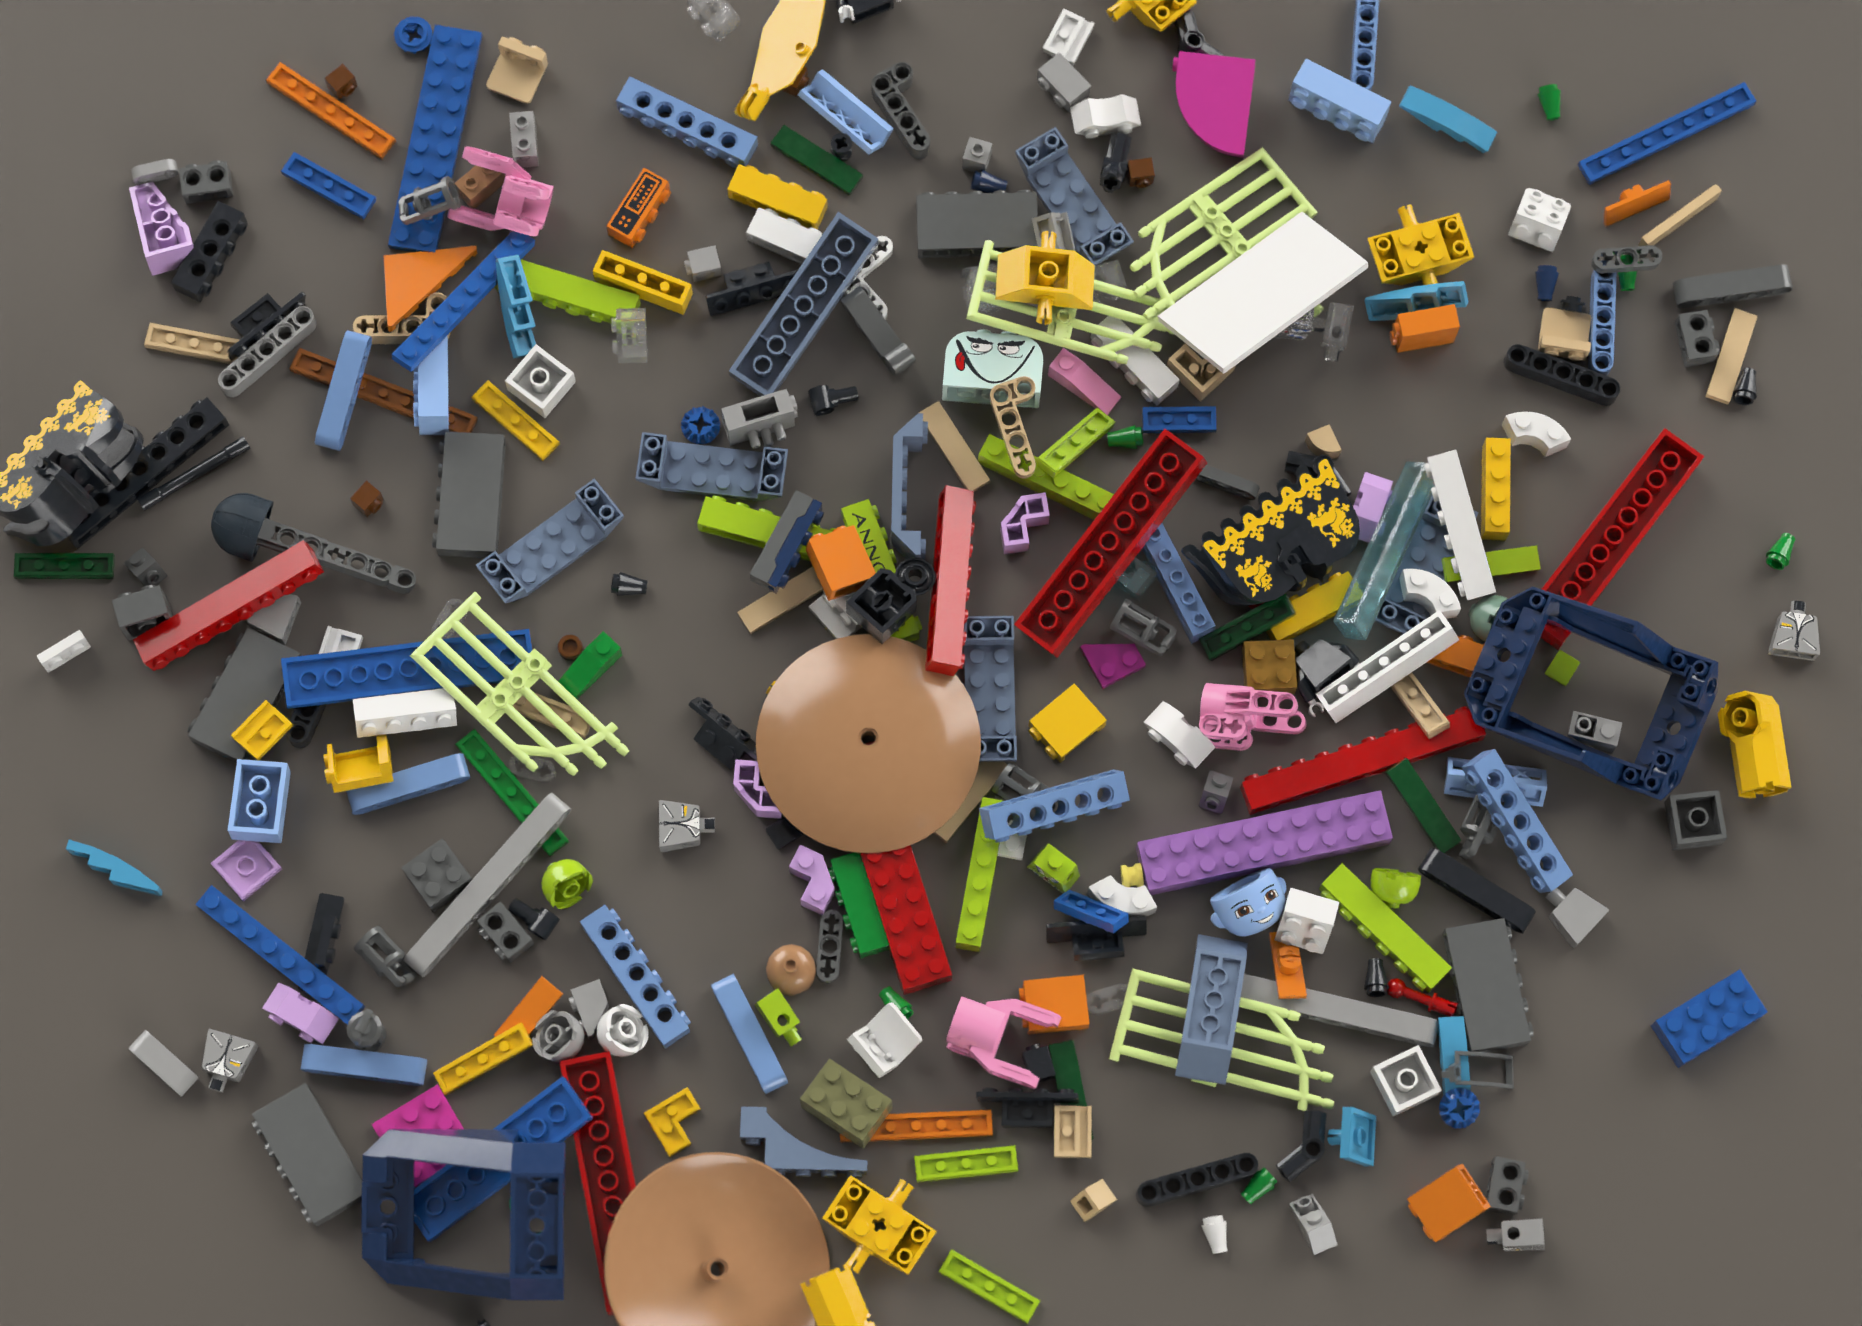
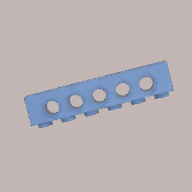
M630 76L616 100L617 108L622 115L629 118L633 116L639 119L645 126L650 128L654 126L660 129L666 136L671 138L677 137L683 140L687 146L692 148L698 147L704 150L708 156L713 158L719 157L734 168H737L738 164L742 166L748 165L758 147L757 136ZM641 102L649 103V106L641 108L638 105ZM662 112H668L671 114L667 118H662L659 116ZM684 122H690L692 124L688 128H683L680 126ZM705 132L713 134L710 138H704L701 135ZM726 142H732L735 144L731 148H725L723 146V144H725Z
M1161 523L1142 550L1192 644L1199 641V638L1214 631L1216 625L1164 525Z
M1495 749L1481 752L1461 767L1467 782L1476 790L1480 803L1489 811L1492 822L1504 835L1505 843L1514 851L1518 864L1527 872L1532 886L1539 893L1552 892L1573 876ZM1488 776H1489L1490 779H1491V785H1489V783H1488V780H1487ZM1501 797L1504 799V806L1501 804ZM1514 818L1517 820V827L1514 825ZM1527 839L1530 841V848L1527 846ZM1540 860L1543 862V869L1540 867Z
M1113 769L979 808L985 837L993 839L995 842H1003L1009 840L1010 835H1027L1032 833V829L1040 827V829L1051 828L1055 826L1054 822L1061 820L1063 822L1075 821L1078 815H1095L1100 813L1099 809L1105 807L1107 809L1119 808L1123 802L1130 799L1124 771ZM1102 788L1103 795L1098 799L1097 792ZM1077 795H1080V803L1076 806L1075 798ZM1057 801L1058 809L1056 812H1053L1052 806ZM1032 808H1035L1036 814L1034 818L1031 819L1030 811ZM1012 814L1013 822L1008 826L1007 818Z
M603 905L580 921L581 926L662 1046L666 1049L690 1033L688 1025L691 1022L684 1011L679 1013L675 1008L674 1004L677 1001L669 990L664 992L660 986L663 981L654 969L652 972L646 965L649 960L641 949L636 951L632 945L635 940L628 929L624 931L618 924L621 919L613 908L609 910L606 905ZM607 929L616 931L615 937L611 940H606L602 937L603 932ZM626 949L630 952V956L626 960H619L616 957L618 951ZM634 970H641L644 972V976L641 980L634 981L630 978L631 973ZM654 990L658 993L657 999L651 1002L645 1000V993ZM662 1011L672 1013V1018L668 1022H661L658 1019Z

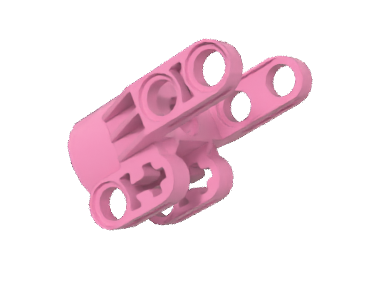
M464 147L462 157L468 160L470 164L506 175L495 215L461 205L456 210L448 209L447 217L454 221L489 231L508 229L529 236H538L539 229H543L548 214L554 186L531 180L532 176L512 158L474 147Z
M1206 683L1202 692L1199 728L1202 734L1209 740H1221L1219 742H1212L1216 749L1243 751L1252 745L1253 737L1251 730L1295 735L1302 733L1307 723L1304 715L1297 711L1298 702L1296 698L1287 692L1255 690L1253 687L1213 683ZM1259 697L1267 698V707H1259L1257 699ZM1290 699L1293 701V707L1291 709H1281L1279 707L1281 701ZM1266 716L1277 717V722L1273 726H1267L1264 724V718ZM1293 716H1298L1302 719L1301 725L1297 728L1288 726V721ZM1244 737L1247 738V740L1242 741V744L1238 743V740H1241Z
M961 997L947 1035L946 1042L948 1044L946 1048L975 1059L991 1075L1036 1089L1039 1082L1037 1076H1034L1029 1070L995 1059V1055L1010 1015L1044 1027H1058L1061 1016L1017 999L990 1001L984 1005Z

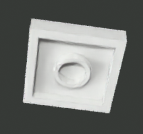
M824 592L822 596L809 606V610L835 639L851 636L862 628L846 613V601L856 592L828 601Z

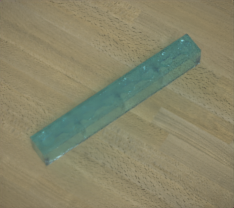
M1406 461L1333 620L1345 638L1366 640L1431 499V488L1435 487L1433 477H1427L1424 464L1427 463Z

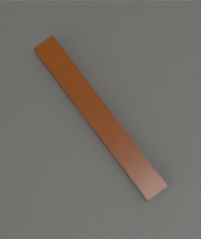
M299 348L289 369L293 373L330 387L336 362ZM363 373L357 398L414 419L413 391ZM449 406V432L472 433L478 417Z

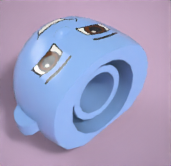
M1270 868L1261 869L1247 875L1211 897L1210 903L1214 910V913L1211 915V922L1218 928H1225L1230 933L1242 937L1257 934L1269 928L1282 917L1286 903L1284 895L1286 892L1285 880L1277 877Z

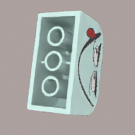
M981 329L977 330V332H962L954 336L948 343L945 353L942 401L991 404L990 392L994 386L1018 377L1027 376L1035 383L1034 396L1032 399L1016 406L1039 408L1043 368L1041 348L1033 339L1016 335L1009 331L997 334ZM1021 383L1017 390L1020 394L1026 395L1030 393L1031 387L1026 383ZM998 391L994 394V398L997 402L1001 403L1008 399V395L1004 391Z

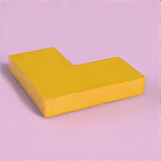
M688 1087L644 1112L646 1119L669 1157L692 1145L679 1123L701 1110Z

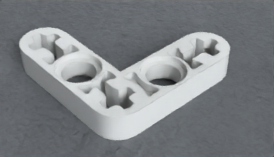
M878 236V245H887L886 252L879 251L876 254L877 260H875L873 254L878 250L877 245L868 258L871 262L870 266L861 268L852 282L854 286L850 291L849 286L844 294L847 295L858 286H861L868 293L869 298L873 299L872 302L877 309H882L881 314L886 320L888 315L886 304L863 280L892 255L893 244L891 240L885 236Z

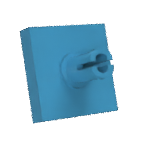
M1343 1107L1341 1129H1330L1328 1131V1135H1333V1137H1328V1143L1330 1145H1340V1158L1363 1166H1374L1376 1115L1354 1107Z

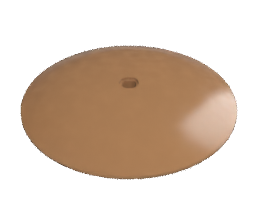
M871 634L837 638L809 650L795 660L781 674L769 691L759 716L756 732L758 767L764 786L773 803L782 815L805 835L824 845L843 851L855 853L888 852L910 846L927 838L949 821L963 804L974 783L981 754L979 721L971 697L956 674L949 676L925 670L926 649L909 641L891 636L883 644L877 641ZM865 736H872L875 742L871 745H865L861 740Z
M706 1152L685 1156L661 1166L644 1178L627 1196L614 1218L607 1239L604 1259L607 1296L619 1326H817L800 1284L805 1282L809 1286L811 1285L809 1279L830 1271L827 1242L814 1210L802 1193L787 1178L766 1164L749 1157L723 1152ZM712 1263L719 1267L720 1272L718 1276H714L710 1271Z

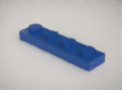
M293 152L281 170L282 175L363 220L377 201L375 196Z

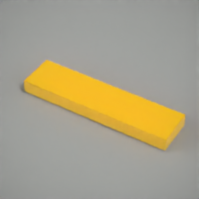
M489 380L471 397L476 404L542 461L560 445L555 437Z
M519 1023L438 1069L433 1074L444 1095H448L531 1048L533 1043L523 1023Z

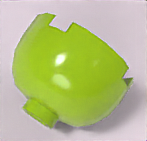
M572 859L560 860L551 863L545 871L541 881L542 891L551 906L565 909L582 899L579 895L585 889L587 892L591 889L593 878L590 872L578 861Z
M1372 869V892L1380 900L1384 901L1389 908H1399L1400 904L1411 902L1418 894L1421 875L1407 871L1406 873L1398 872L1396 869Z

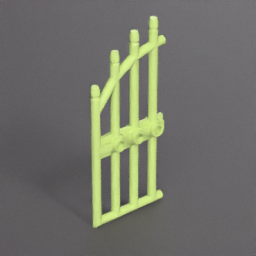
M1263 147L1140 229L1138 232L1140 238L1147 237L1151 232H1154L1150 251L1140 257L1139 260L1134 261L1130 265V269L1135 272L1151 263L1152 278L1145 282L1143 286H1139L1134 291V295L1137 298L1141 297L1147 291L1149 292L1156 287L1162 299L1143 313L1145 319L1153 318L1156 313L1158 314L1164 309L1171 307L1177 300L1207 281L1300 212L1306 213L1311 219L1317 215L1318 212ZM1259 160L1269 169V171L1219 205H1216L1208 196ZM1276 177L1284 189L1233 223L1224 215L1225 211ZM1290 195L1298 203L1299 206L1250 240L1246 241L1240 234V229ZM1189 208L1197 219L1162 242L1166 223ZM1204 226L1212 237L1161 271L1159 256ZM1218 244L1227 253L1224 258L1169 294L1164 281Z
M986 240L984 242L966 317L967 320L1112 362L1116 361L1119 364H1127L1128 357L1120 353L1116 354V351L1132 345L1160 352L1162 347L1160 343L1151 342L1143 338L1153 329L1175 335L1158 321V315L1166 309L1158 314L1156 313L1153 318L1147 320L1142 315L1093 301V308L1090 311L1142 325L1132 335L1076 319V308L1052 306V322L1048 324L1047 332L978 313L980 301L1037 317L1038 308L1021 302L995 300V295L983 292L985 280L996 283L997 273L988 271L990 259L997 261L998 254H1001V252L993 250L994 243L992 241ZM1094 280L1093 289L1152 307L1162 300L1161 297L1159 299L1146 294L1137 298L1132 290ZM1075 328L1117 341L1102 347H1095L1071 340L1070 338L1072 329Z
M476 592L469 596L410 655L412 659L532 772L538 769V765L529 757L540 756L553 758L569 774L574 776L578 769L565 756L583 752L590 760L594 761L597 767L602 769L607 763L601 756H598V753L592 747L604 739L613 748H616L619 754L626 756L629 752L628 748L620 743V740L613 734L618 730V727L613 722L605 727L548 672L552 665L536 649H533L530 653L525 651L476 604L481 599ZM468 611L476 616L522 660L512 671L459 622ZM451 628L504 677L495 688L442 639ZM434 645L487 695L477 706L424 656ZM541 678L597 733L583 740L530 688ZM524 696L573 744L555 747L513 705ZM506 713L539 746L516 744L495 723Z
M1132 968L1109 1059L1119 1062L1121 1054L1176 1069L1178 1060L1176 1058L1123 1045L1126 1031L1130 1030L1181 1044V1033L1129 1019L1133 1005L1185 1019L1186 1008L1136 996L1139 981L1189 993L1190 983ZM1240 997L1239 1007L1267 1014L1281 1033L1239 1022L1236 1023L1235 1032L1290 1046L1296 1064L1234 1047L1232 1048L1231 1057L1299 1075V1091L1229 1072L1226 1082L1298 1101L1297 1109L1307 1111L1308 1104L1333 1109L1334 1101L1331 1099H1323L1320 1096L1309 1094V1078L1320 1079L1323 1082H1332L1333 1075L1329 1072H1321L1318 1069L1308 1067L1302 1050L1323 1054L1325 1046L1297 1038L1284 1021L1285 1018L1291 1021H1299L1300 1013ZM1191 1079V1081L1209 1085L1212 1087H1216L1217 1084L1212 1082Z

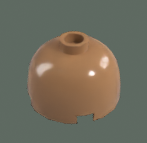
M793 944L783 945L776 949L768 959L766 966L767 979L773 989H779L784 995L793 996L808 990L815 980V960L810 952L801 946Z

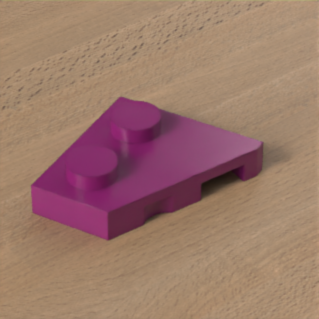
M1083 644L1080 646L1082 654L1102 689L1146 667L1135 644Z

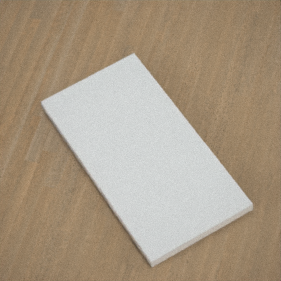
M1300 212L1158 315V321L1224 374L1366 270L1368 262L1305 213Z

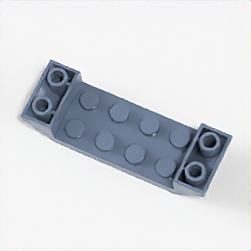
M1056 127L1015 150L1027 181L1033 190L1037 192V196L1048 212L1068 213L1074 246L1078 254L1096 266L1134 243L1122 223H1115L1068 154V144Z
M918 413L893 436L891 545L905 559L921 558L925 560L926 539H921V531H906V515H902V513L907 511V491H902L907 490V468L902 467H907L908 451L922 452V444H927L928 421H923V413Z
M642 432L635 479L664 491L757 502L782 497L788 449L764 446L763 452L671 442L667 441V435Z
M595 478L575 492V500L501 554L494 551L476 564L478 570L505 604L530 595L606 539L624 518L622 512Z
M1433 495L1372 619L1401 634H1405L1430 615L1422 605L1403 600L1399 580L1403 569L1424 570L1445 581L1441 559L1454 556L1453 549H1447L1444 535L1448 534L1447 527L1440 524L1437 512L1442 511L1439 501L1434 502ZM1474 511L1475 518L1479 513L1477 511Z
M968 616L967 622L964 624V631L967 633L964 645L965 688L975 707L980 726L981 754L979 762L1017 761L1014 616Z
M1198 934L1175 1076L1226 1084L1248 943Z

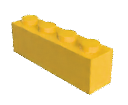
M738 164L727 188L728 198L755 209H772L778 213V216L786 220L787 218H792L798 221L800 226L807 229L812 227L818 230L828 208L827 199L823 194L816 191L809 192L803 190L800 185L793 182L789 184L783 182L773 174L765 175L750 165L742 166Z
M604 250L601 251L593 269L594 281L640 295V299L684 315L693 295L692 284Z
M1486 438L1482 446L1481 540L1506 541L1510 533L1511 439Z
M1349 571L1341 574V572L1335 573L1329 577L1327 583L1321 586L1319 583L1311 586L1306 590L1307 593L1300 597L1298 594L1290 597L1289 599L1297 615L1266 631L1270 639L1291 640L1361 603L1363 595Z

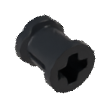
M838 133L831 139V153L841 161L849 160L852 155V140L847 134Z

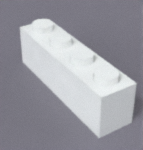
M758 208L746 232L748 241L800 264H803L822 236L819 230L812 227L809 229L802 227L798 221L792 218H787L786 220L769 208L765 210Z
M1111 316L1106 317L1098 324L1127 334H1133L1121 319ZM1091 333V343L1095 347H1102L1117 341ZM1132 345L1116 351V354L1120 353L1128 357L1127 364L1109 361L1115 368L1119 367L1125 373L1124 376L1130 384H1136L1142 390L1141 394L1148 402L1153 401L1156 406L1179 386L1180 379L1149 348L1144 349Z
M444 688L353 699L357 738L457 726L455 700Z

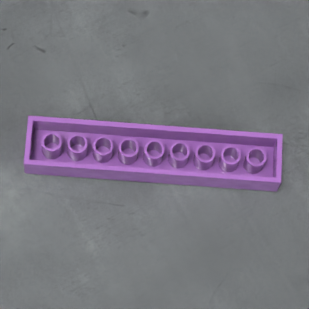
M1380 790L1137 842L1136 852L1139 863L1142 866L1144 885L1150 895L1249 875L1265 868L1277 869L1385 846L1391 843L1393 836Z

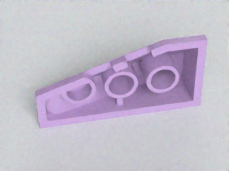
M153 182L130 187L129 190L143 250L152 276L175 270L194 248L189 227L180 219L178 213L174 208L172 209L164 195Z

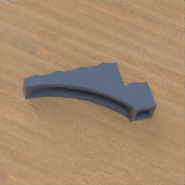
M741 1107V1141H745L746 1145H761V1141H766L765 1164L781 1175L785 1176V1172L796 1173L797 1177H811V1173H821V1177L834 1178L837 1173L847 1174V1178L850 1175L854 1178H862V1174H867V1160L848 1159L817 1150L785 1131L768 1115L767 1107Z

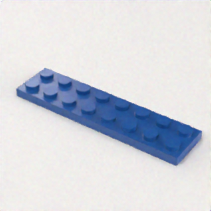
M562 1076L494 1129L518 1130V1142L562 1143L591 1121L593 1117L567 1079ZM445 1165L414 1189V1222L426 1240L432 1242L511 1182V1173Z

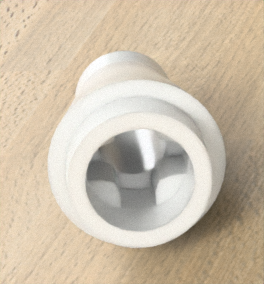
M1223 1215L1204 1218L1202 1229L1210 1244L1212 1254L1228 1251L1226 1246V1221L1223 1220Z

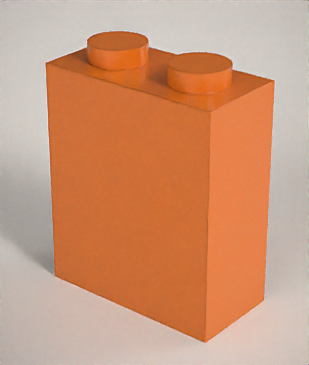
M1455 304L1398 314L1395 323L1392 324L1393 329L1390 331V341L1392 346H1396L1397 353L1454 343L1460 328Z
M854 525L837 527L831 533L825 535L818 533L808 541L806 552L828 601L857 592L876 573Z
M1084 975L1023 981V988H1019L1020 1001L1061 1016L1058 1027H1044L1022 1019V1027L1028 1029V1035L1089 1028Z
M1463 1164L1454 1167L1407 1198L1410 1203V1211L1415 1217L1420 1218L1424 1224L1423 1230L1425 1234L1435 1242L1445 1238L1491 1207Z

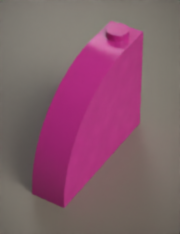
M1179 51V57H1174L1172 71L1177 72V100L1186 124L1196 137L1210 148L1226 155L1244 158L1256 64L1255 59Z

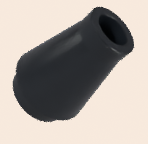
M1752 368L1742 369L1733 391L1736 403L1751 405L1757 398L1756 370Z
M619 572V574L613 573L611 593H616L617 596L646 595L648 580Z
M1372 958L1368 960L1364 990H1366L1367 996L1383 997L1387 995V990L1389 989L1383 960Z

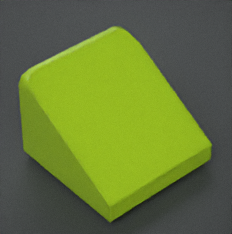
M1559 650L1544 674L1566 687L1578 668L1580 661Z

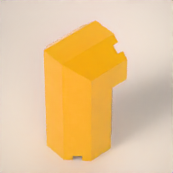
M1749 691L1728 695L1725 700L1727 702L1725 707L1720 708L1718 712L1720 733L1730 739L1738 797L1750 799L1756 798V794H1763V797H1771L1788 792V789L1791 788L1779 705L1772 696Z
M848 1263L842 1265L843 1271H840L839 1268H834L809 1279L811 1284L809 1286L805 1282L800 1284L817 1326H875L873 1322H867L866 1318L871 1316Z

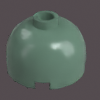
M1496 594L1487 595L1471 606L1469 610L1471 629L1482 641H1486L1501 603L1507 600V597Z

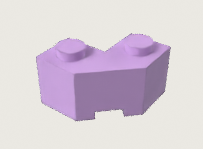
M1367 472L1364 474L1353 507L1359 519V540L1372 544L1374 535L1380 536L1384 524L1380 522V518L1385 504H1391L1394 491L1390 490L1393 481Z
M1046 492L1021 496L1011 512L1001 522L1000 533L1004 554L1028 551L1029 538L1027 527L1049 524L1050 515Z
M735 760L734 791L757 817L782 819V813L771 800L765 786H760L761 775L758 762Z
M800 845L789 866V872L809 882L801 898V906L823 915L835 894L834 886L823 855Z
M279 982L262 1008L270 1013L268 1017L270 1020L280 1026L283 1022L293 1026L300 1031L298 1036L309 1043H312L314 1040L323 1044L339 1019L314 1001L311 1002L301 996L299 992Z

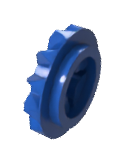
M420 17L403 19L398 23L394 32L397 45L405 52H413L414 54L417 51H425V48L431 44L433 35L429 23ZM415 31H417V34L420 38H414L410 42V36L408 34H413Z
M704 406L693 407L685 413L681 421L682 433L687 440L694 444H707L713 441L720 431L719 417L714 413L713 409L710 410ZM703 417L704 424L708 425L703 426L700 434H698L697 426L693 424L698 423L699 419Z
M1451 1089L1440 1100L1439 1112L1441 1118L1446 1124L1455 1129L1467 1128V1126L1475 1123L1477 1116L1480 1114L1479 1101L1475 1094L1468 1089ZM1456 1099L1462 1105L1468 1106L1463 1110V1118L1458 1112H1453V1109L1457 1107Z

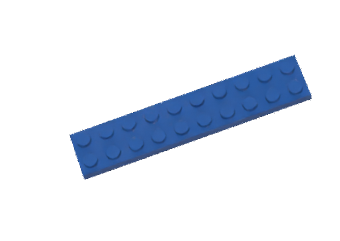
M435 25L388 242V247L391 249L409 252H435L438 250L446 210L433 215L430 220L422 219L405 225L399 216V199L413 193L415 188L420 187L423 189L441 182V179L449 176L451 179L453 178L482 41V32ZM442 191L428 196L432 206L446 201ZM412 202L408 203L409 215L417 213Z
M529 629L506 631L528 653L532 651ZM493 633L474 635L511 671L522 661ZM462 637L443 639L489 684L500 683L504 679ZM423 642L281 658L287 709L348 702L358 698L441 689L443 687L410 657ZM435 645L424 655L457 688L477 686Z

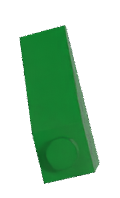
M603 631L584 649L558 682L578 699L623 655L621 647Z

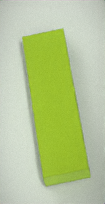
M1096 408L1036 459V465L1052 478L1056 477L1114 427L1115 421L1099 408Z
M1537 545L1485 552L1492 576L1541 570ZM1455 556L1441 559L1446 583L1461 581L1460 573H1454L1451 559L1455 558Z
M1015 1145L914 1156L917 1182L1018 1172Z
M952 1249L938 1272L1028 1324L1040 1303V1300Z

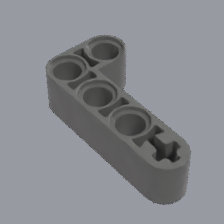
M898 62L873 77L871 94L909 154L915 159H923L930 152V137L901 94L913 84V69L909 63ZM902 73L906 74L908 77L905 79H900L897 77V75ZM879 85H885L888 88L886 90L880 91L876 87ZM891 104H897L900 106V108L893 110L890 109L889 106ZM904 123H910L912 127L909 129H905L901 125Z
M858 286L840 299L845 310L894 376H897L915 363L916 358L904 342L900 341L861 286Z

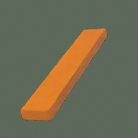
M281 62L266 79L267 84L381 160L396 142L393 136Z
M992 1110L888 1114L870 1141L993 1136ZM840 1134V1143L852 1142Z

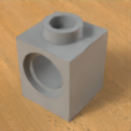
M969 137L963 156L962 169L975 172V170L980 172L981 170L987 171L992 155L993 143Z
M715 245L687 252L688 260L684 261L687 275L692 274L693 282L722 276Z

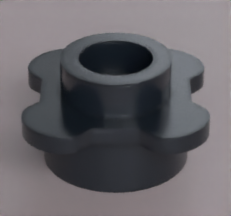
M1566 296V300L1562 299L1560 303H1563L1562 310L1581 313L1585 303L1580 302L1581 298Z

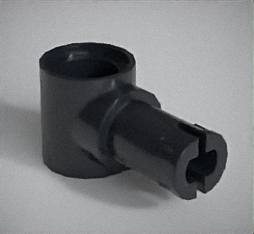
M820 385L808 391L815 416L827 415L832 413L835 407H838V404L859 399L856 386L835 390L834 388L829 389L828 385Z
M517 898L512 901L508 908L509 912L526 922L527 929L545 941L560 921L556 915L543 907L540 910L538 908L533 909Z

